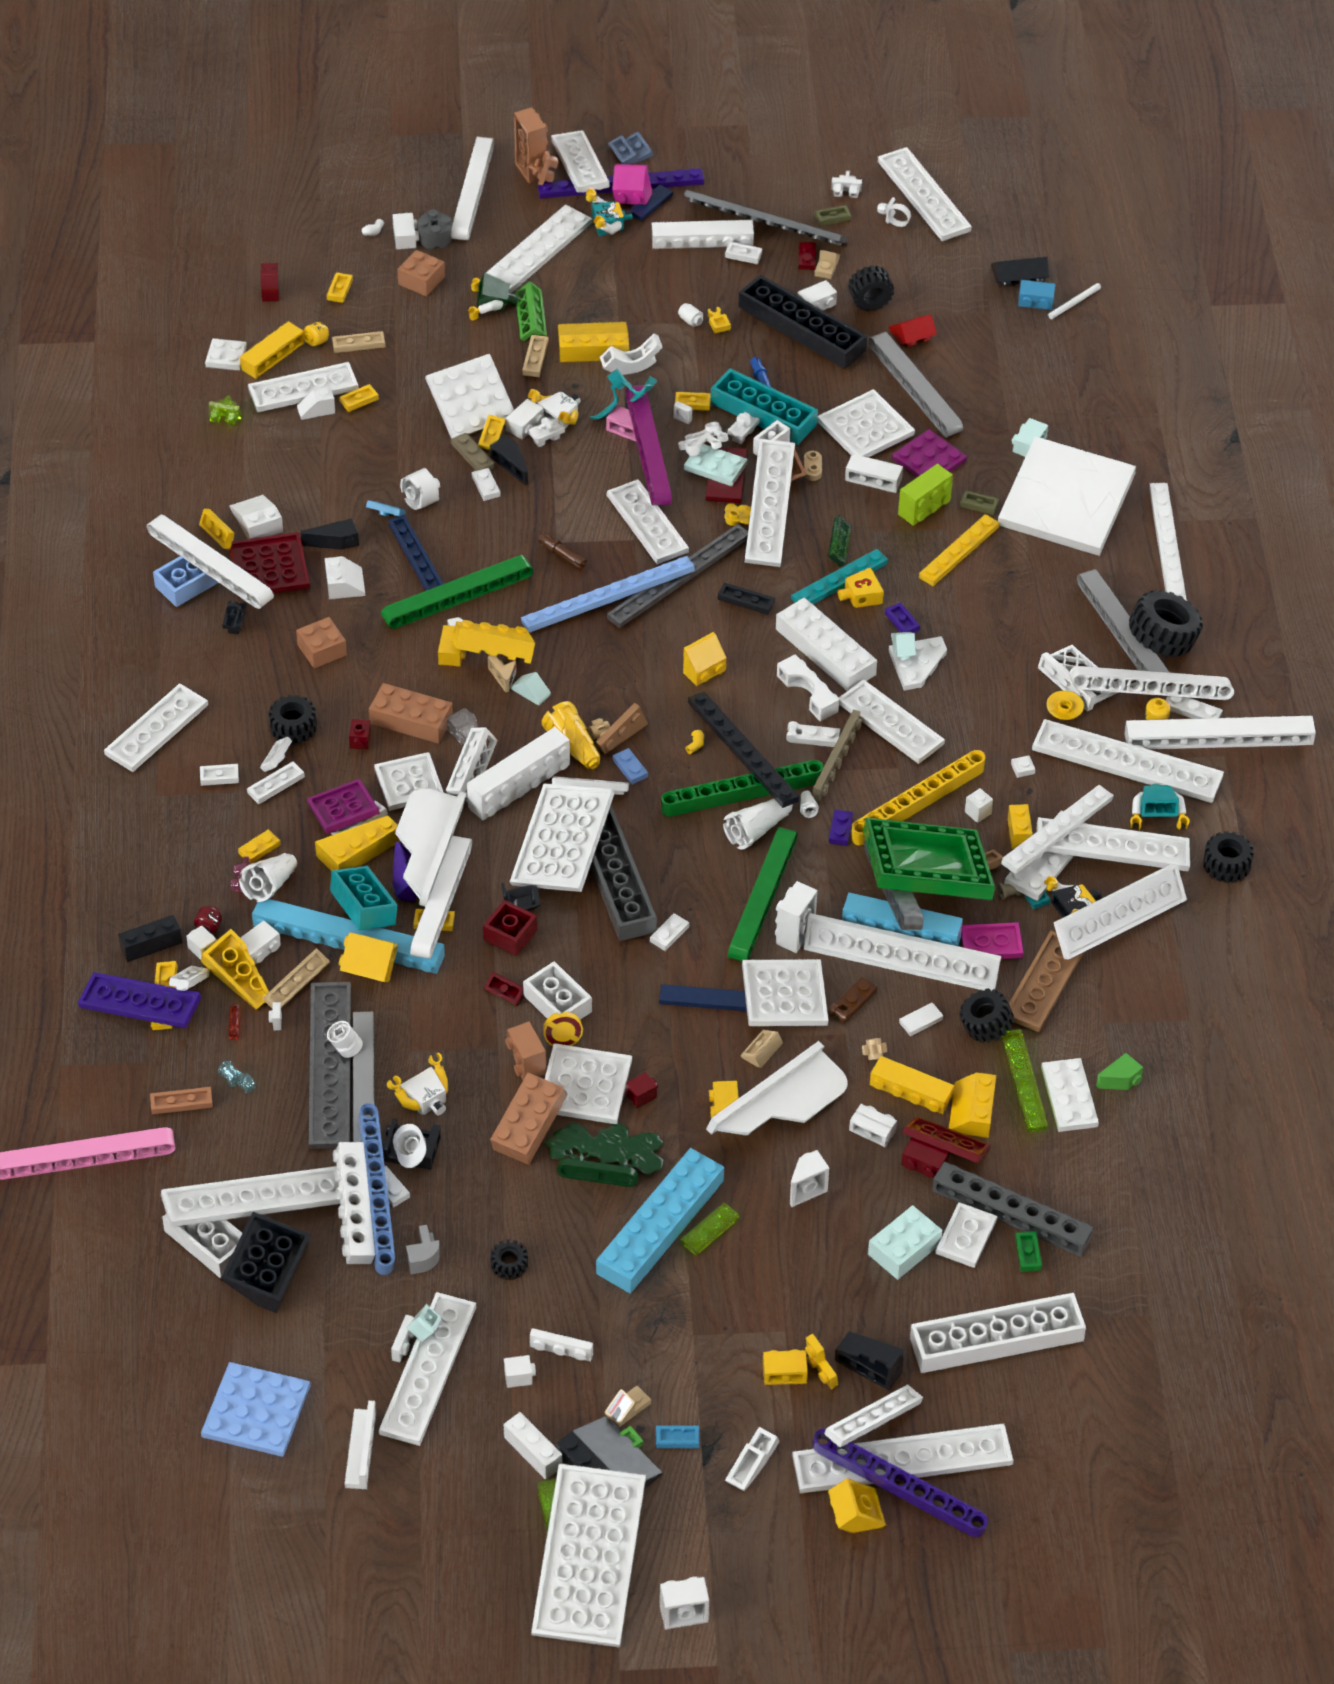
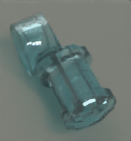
M225 1061L220 1065L217 1073L220 1076H224L230 1086L239 1085L246 1093L251 1092L257 1087L254 1079L248 1073L244 1074L242 1071H238L233 1066L232 1061Z

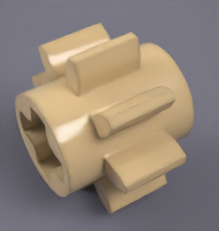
M600 718L591 721L593 725L589 726V733L593 740H598L610 728L608 721L603 722V719Z
M881 1038L867 1039V1045H862L863 1055H868L869 1060L879 1059L880 1056H883V1053L887 1052V1044L885 1042L881 1043Z

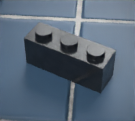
M174 915L118 934L120 949L127 962L182 944L181 928Z

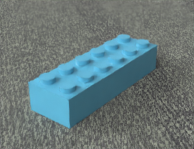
M848 893L842 913L843 921L958 947L961 940L963 918L920 909L923 914V929L901 930L888 901Z

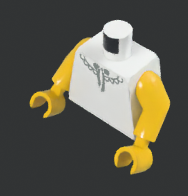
M535 389L530 390L527 397L532 398L531 401L533 403H538V405L544 408V418L546 417L548 420L556 418L564 428L569 424H576L579 416L578 404L581 402L578 395L574 394L568 397L563 392H558L554 395L543 396Z
M436 1053L438 1062L433 1061L431 1055L428 1059L429 1063L435 1066V1069L430 1067L402 1084L398 1076L393 1077L396 1085L391 1080L387 1082V1087L396 1091L394 1094L404 1108L418 1111L421 1115H425L432 1110L436 1115H441L445 1112L446 1107L444 1103L448 1093V1079L443 1066L440 1065L442 1061L440 1053Z

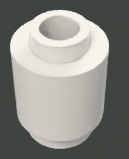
M684 303L679 308L678 314L680 318L692 327L699 326L703 322V313L693 305Z

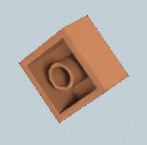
M415 250L397 269L398 285L427 297L445 278V262Z
M330 617L296 630L297 645L313 668L347 655L346 640Z

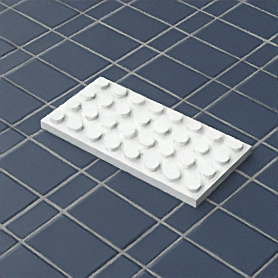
M559 1464L531 1632L533 1636L620 1647L646 1475Z

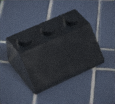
M1048 257L991 263L996 283H1001L1002 286L1012 285L1011 281H1018V284H1021V280L1028 281L1030 279L1042 282L1045 281L1044 278L1049 277Z

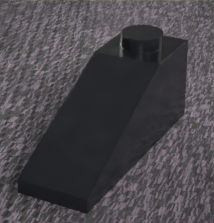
M506 435L490 445V458L524 485H527L528 471L518 444Z
M352 518L300 531L302 546L340 550L359 546L358 531Z

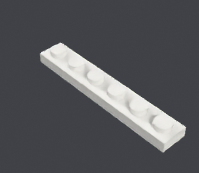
M906 1385L829 1426L826 1429L825 1435L839 1447H842L921 1404L923 1397L909 1385Z

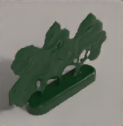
M619 1121L617 1124H612L610 1128L600 1130L596 1137H592L585 1127L572 1122L564 1128L555 1131L553 1137L546 1139L544 1143L545 1146L550 1148L549 1155L553 1159H561L557 1166V1173L568 1179L633 1187L637 1184L638 1172L631 1168L632 1166L648 1175L655 1170H661L663 1165V1159L653 1153L654 1150L659 1149L663 1145L660 1136L656 1133L642 1132L639 1135L630 1137L628 1135V1128ZM573 1148L580 1152V1157H577V1154H573ZM589 1156H596L601 1161L598 1163L584 1161L583 1159ZM631 1159V1160H632V1163H631V1164H627V1163H628V1160ZM617 1161V1162H619L620 1166H618V1165L606 1164V1163H611V1162Z

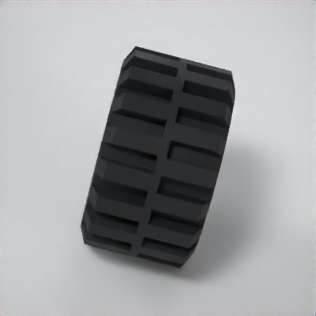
M865 266L863 269L857 270V273L853 274L852 278L849 279L848 288L856 307H859L861 310L875 311L878 308L881 309L889 303L888 301L892 300V295L895 293L888 272L880 266Z
M300 695L280 697V700L274 701V705H271L269 710L272 736L276 737V740L289 737L292 740L290 745H294V743L301 744L302 741L306 742L309 740V737H313L314 732L317 730L315 706L312 705V702L310 700L307 701V698L304 696L301 698Z
M1224 831V833H1216V836L1212 835L1210 840L1207 841L1203 866L1212 878L1216 877V880H1223L1225 883H1229V881L1234 883L1237 882V879L1241 881L1244 879V876L1247 877L1251 870L1254 850L1253 845L1249 844V839H1244L1242 834L1237 835V832L1232 831V833Z
M990 988L984 991L978 990L977 993L970 994L971 997L964 1000L965 1004L961 1005V1011H959L960 1019L969 1036L975 1041L979 1040L981 1043L985 1041L989 1043L994 1039L997 1041L1000 1039V1036H1005L1007 1034L1006 1031L1012 1028L1011 1024L1014 1023V1014L1005 996L995 989L991 991Z

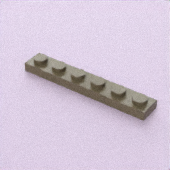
M853 709L813 787V797L817 802H820L822 797L827 795L829 783H833L836 775L835 771L841 767L842 757H846L849 744L854 742L856 730L859 731L861 728L862 720L858 710Z

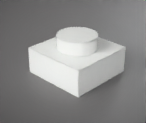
M677 401L674 404V418L689 424L692 421V407Z
M1030 756L1011 759V765L1017 778L1035 774V767Z
M273 1002V1009L269 1011V1023L273 1022V1030H282L281 1002Z

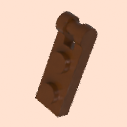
M861 977L836 1003L830 1006L828 1013L832 1016L836 1015L840 1021L846 1023L877 992V986Z

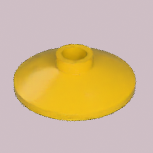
M1057 691L1047 699V710L1058 719H1074L1084 709L1081 697L1071 691Z

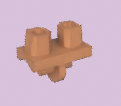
M544 151L542 161L536 158V161L530 162L529 167L533 170L532 174L537 175L539 179L538 185H543L544 182H553L554 172L548 171V167L556 169L558 158L550 156L549 151Z

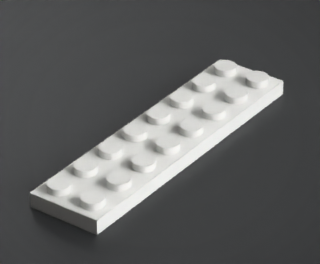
M907 147L878 156V163L941 241L971 232L972 226Z
M564 205L486 273L497 276L499 279L509 283V293L511 294L591 225L592 218L568 205Z
M760 439L744 563L781 566L795 443Z
M1038 817L1037 831L1053 819ZM1083 823L1046 851L1159 868L1177 864L1178 869L1181 871H1189L1190 868L1189 838Z
M1171 864L1054 922L1064 959L1069 960L1186 901L1187 898L1178 865Z
M436 1292L430 1308L442 1319L436 1330L422 1342L417 1338L379 1429V1435L418 1446L422 1442L476 1309L475 1302Z

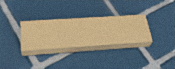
M316 948L263 997V1000L272 1009L273 1002H281L282 1008L331 961Z

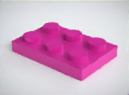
M1019 922L962 925L961 941L963 948L1001 956V959L1023 958Z

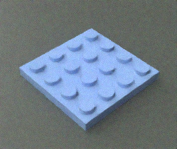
M229 1362L201 1431V1436L284 1457L310 1389V1381Z

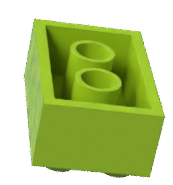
M936 464L901 488L898 515L914 526L931 513L936 512L942 505L947 504L951 500L953 474L939 464Z

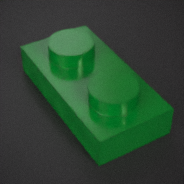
M1036 1231L1015 1233L1020 1271H1041L1042 1263Z

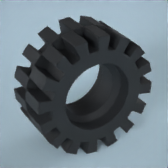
M507 1239L505 1244L503 1240L500 1241V1246L494 1245L490 1255L493 1273L495 1275L498 1274V1277L501 1279L504 1275L505 1280H509V1276H512V1280L516 1279V1275L521 1277L522 1272L525 1273L526 1267L528 1268V1252L526 1247H523L521 1242L517 1245V1240H513V1243H510V1239ZM505 1256H514L517 1258V1261L507 1264L502 1262L501 1259Z

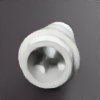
M804 791L801 793L800 812L805 817L812 818L817 815L819 806L812 793Z

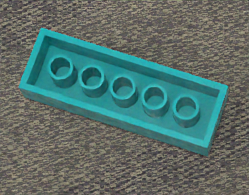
M731 368L711 387V404L736 416L747 412L751 417L760 419V423L757 426L766 429L778 420L790 428V441L797 445L817 425L818 409Z

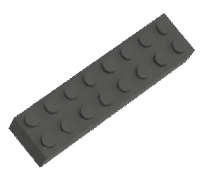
M611 805L590 868L618 940L623 941L655 933L657 930V917Z

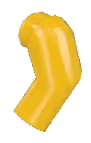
M694 730L691 733L693 742L685 747L690 755L704 746V733L701 730Z

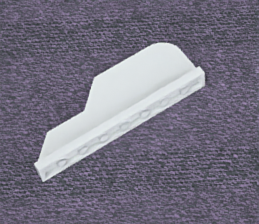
M432 789L415 790L410 794L395 834L411 853L403 878L420 899L419 905L426 907L463 810L466 793L459 792L456 797Z
M818 1041L715 1115L709 1122L706 1130L711 1135L716 1131L749 1135L770 1118L805 1123L845 1092L847 1078L844 1072L822 1051L824 1046Z

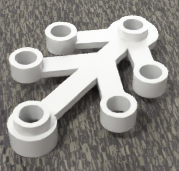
M711 422L705 425L703 431L686 435L685 440L678 443L679 449L686 450L689 456H696L699 454L700 447L706 441L711 443L712 449L721 448V442L728 441V434L721 431L722 428L718 422Z

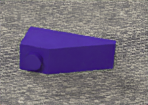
M397 841L395 843L392 884L395 895L399 899L412 903L418 896L403 878L411 853L403 843Z

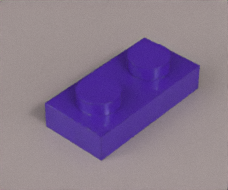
M901 602L885 609V615L899 632L915 633L920 630V625Z
M834 810L829 836L830 844L848 846L853 812Z

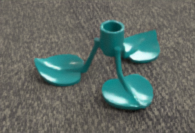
M617 368L607 376L612 383L610 388L615 397L614 401L599 414L589 416L590 419H600L609 414L618 405L619 399L615 388L620 390L624 386L628 387L635 394L629 400L633 402L652 389L657 380L649 376L644 385L645 387L641 391H635L631 387L633 385L625 379Z

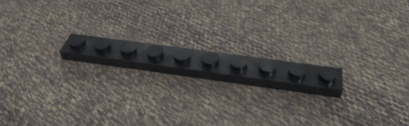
M705 691L688 697L690 706L782 808L799 802V795Z

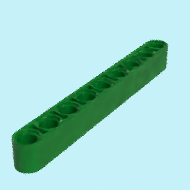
M519 555L390 604L382 609L381 616L389 628L396 629L527 579L533 574L534 569L525 556Z
M810 760L774 769L795 790L814 786L823 770V764L818 760ZM746 774L665 792L661 796V813L667 817H672L770 794L752 774Z
M781 827L777 829L730 944L728 958L738 961L749 960L795 847L798 832Z

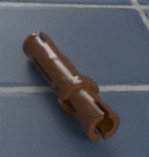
M546 533L541 534V539H538V542L549 548L551 553L558 554L580 570L585 567L583 562L587 563L586 559L562 545L561 541L553 539Z

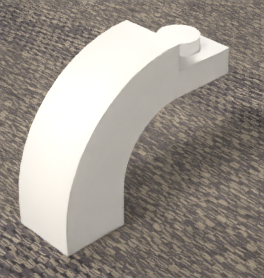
M653 333L635 350L621 351L610 346L600 356L603 368L609 372H613L618 368L623 375L637 373L653 365L656 362L655 355L663 347L659 336Z

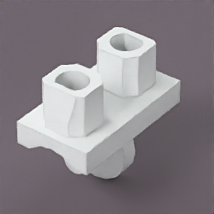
M846 171V175H839V178L832 177L834 196L841 197L843 196V191H849V197L858 198L859 192L862 190V179H856V176H849L850 171Z
M747 412L739 414L736 418L737 421L728 429V434L733 436L732 440L738 444H742L745 441V437L751 434L760 423L759 418L751 417Z
M546 417L541 419L540 425L529 429V434L538 447L545 445V440L551 439L555 441L560 439V434L565 432V428L559 424L556 418L548 420Z

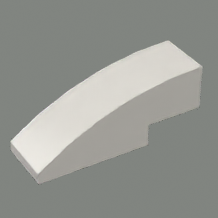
M759 1427L750 1443L745 1445L725 1481L745 1491L780 1442L778 1437Z

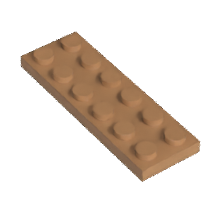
M1054 931L1049 932L1009 1002L1014 1014V1023L1036 1032H1040L1084 954L1083 952L1069 960L1064 959L1057 933Z

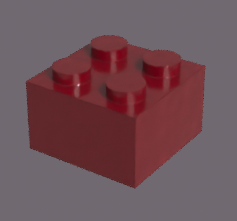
M503 900L483 925V940L517 956L537 931V915Z

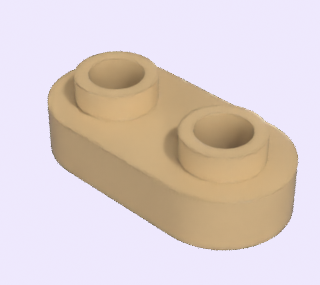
M809 451L804 455L806 479L816 481L822 477V456L817 451Z

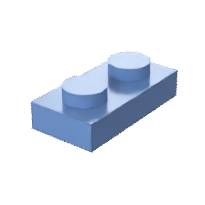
M629 748L613 755L614 763L632 785L648 778L647 770Z

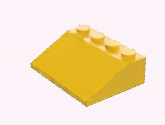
M626 322L558 324L560 362L601 361L600 356L610 346L621 351H629Z

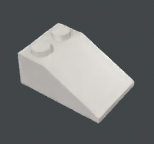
M264 495L230 505V509L247 539L273 536L283 532L282 516L276 506Z

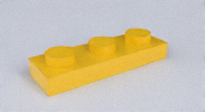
M203 509L199 525L223 549H230L234 540V532L213 511Z

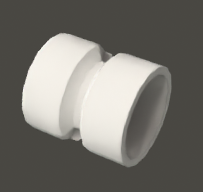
M335 1022L328 1029L327 1038L341 1056L350 1058L361 1050L363 1045L362 1039L348 1022Z

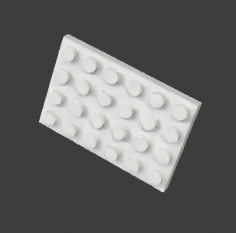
M543 784L510 879L512 886L537 885V888L582 892L615 794L614 791L606 788Z

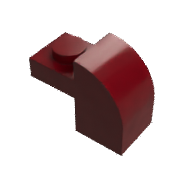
M261 263L262 302L279 301L278 263Z

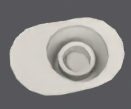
M414 1124L401 1126L394 1134V1149L400 1164L405 1168H412L417 1166L425 1157L426 1140L420 1129Z

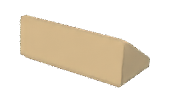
M762 1030L741 1054V1057L751 1064L762 1068L782 1045L783 1041L778 1032Z

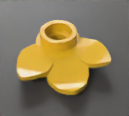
M730 503L725 507L726 513L724 518L728 525L735 526L739 523L749 525L750 506H736Z

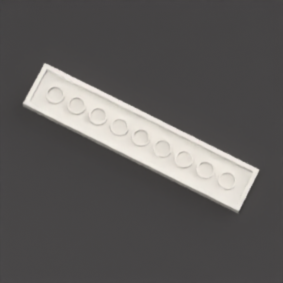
M1044 719L1032 746L1034 751L1149 785H1169L1176 793L1213 803L1224 775L1223 771L1046 719Z
M812 913L808 916L804 950L979 990L990 988L992 991L996 989L1001 956Z
M337 1166L161 1190V1198L170 1227L251 1216L252 1212L262 1215L340 1204V1200H337L339 1184L338 1181H335V1169H337ZM347 1182L350 1186H355L352 1182Z
M1004 1424L855 1443L917 1478L1013 1465V1458ZM814 1449L793 1452L792 1457L800 1493L830 1490L846 1478L865 1485L873 1484L821 1456ZM844 1449L837 1450L841 1455L847 1454V1451ZM862 1459L856 1460L859 1465L866 1464V1461ZM881 1469L875 1471L878 1475L886 1474Z

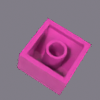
M615 165L612 188L615 202L644 205L648 203L653 192L647 165Z

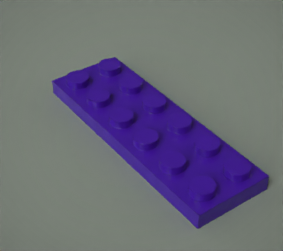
M93 972L78 1001L79 1008L186 1029L202 997L199 992L182 991L174 987Z

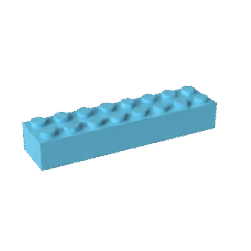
M690 1148L597 1258L596 1274L631 1294L724 1182V1166Z

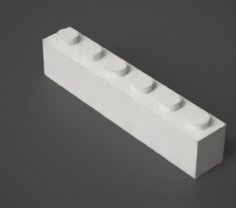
M752 220L652 223L653 249L728 247L729 242L753 246L754 231Z

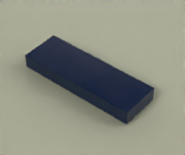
M662 185L657 186L652 191L653 194L646 205L635 204L631 208L632 217L643 221L673 196V191Z

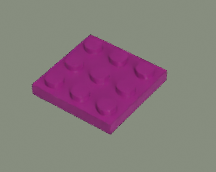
M928 429L893 453L892 460L903 466L914 476L919 477L936 464L952 472L967 461V456Z
M360 779L307 798L309 807L326 834L336 832L339 829L352 826L355 823L380 814L377 805Z

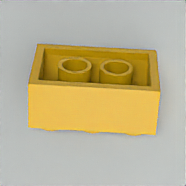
M974 1073L955 1082L949 1129L964 1135L989 1138L996 1075Z

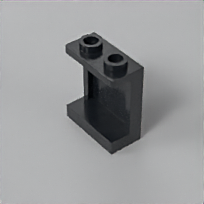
M393 1118L391 1125H387L386 1141H382L384 1162L400 1164L393 1145L394 1134L401 1127L397 1123V1118ZM435 1124L432 1125L431 1131L420 1129L426 1140V1153L423 1160L415 1167L432 1170L441 1140V1126Z

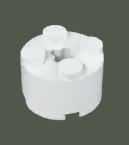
M426 468L401 479V492H405L407 498L404 499L412 509H421L439 501L438 488L440 483L437 478H433Z

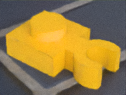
M716 307V312L708 309L709 324L714 333L731 330V324L726 314L721 315L719 307Z

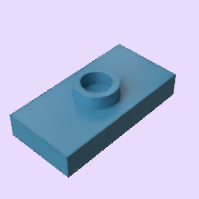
M369 500L366 504V507L378 510L380 515L388 517L390 514L402 516L406 512L405 509Z
M656 1426V1448H699V1426Z

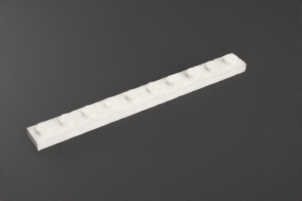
M1150 483L1149 492L1165 592H1173L1175 595H1180L1186 600L1168 484Z

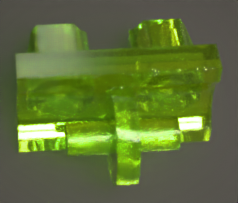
M226 395L225 399H219L218 403L209 401V418L211 421L219 422L221 416H226L225 422L235 425L237 420L242 418L240 407L236 406V402L231 401V396Z

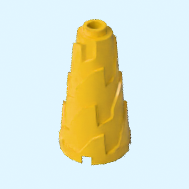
M569 701L553 706L552 708L555 711L550 713L548 710L542 719L543 728L549 731L556 727L570 740V754L587 769L597 768L600 764V754L593 745L594 742L588 734L587 727L580 718L576 707Z

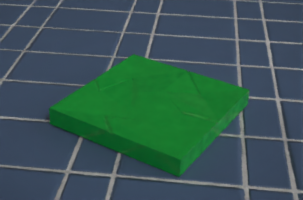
M865 818L863 833L878 888L987 900L993 899L995 885L978 830Z

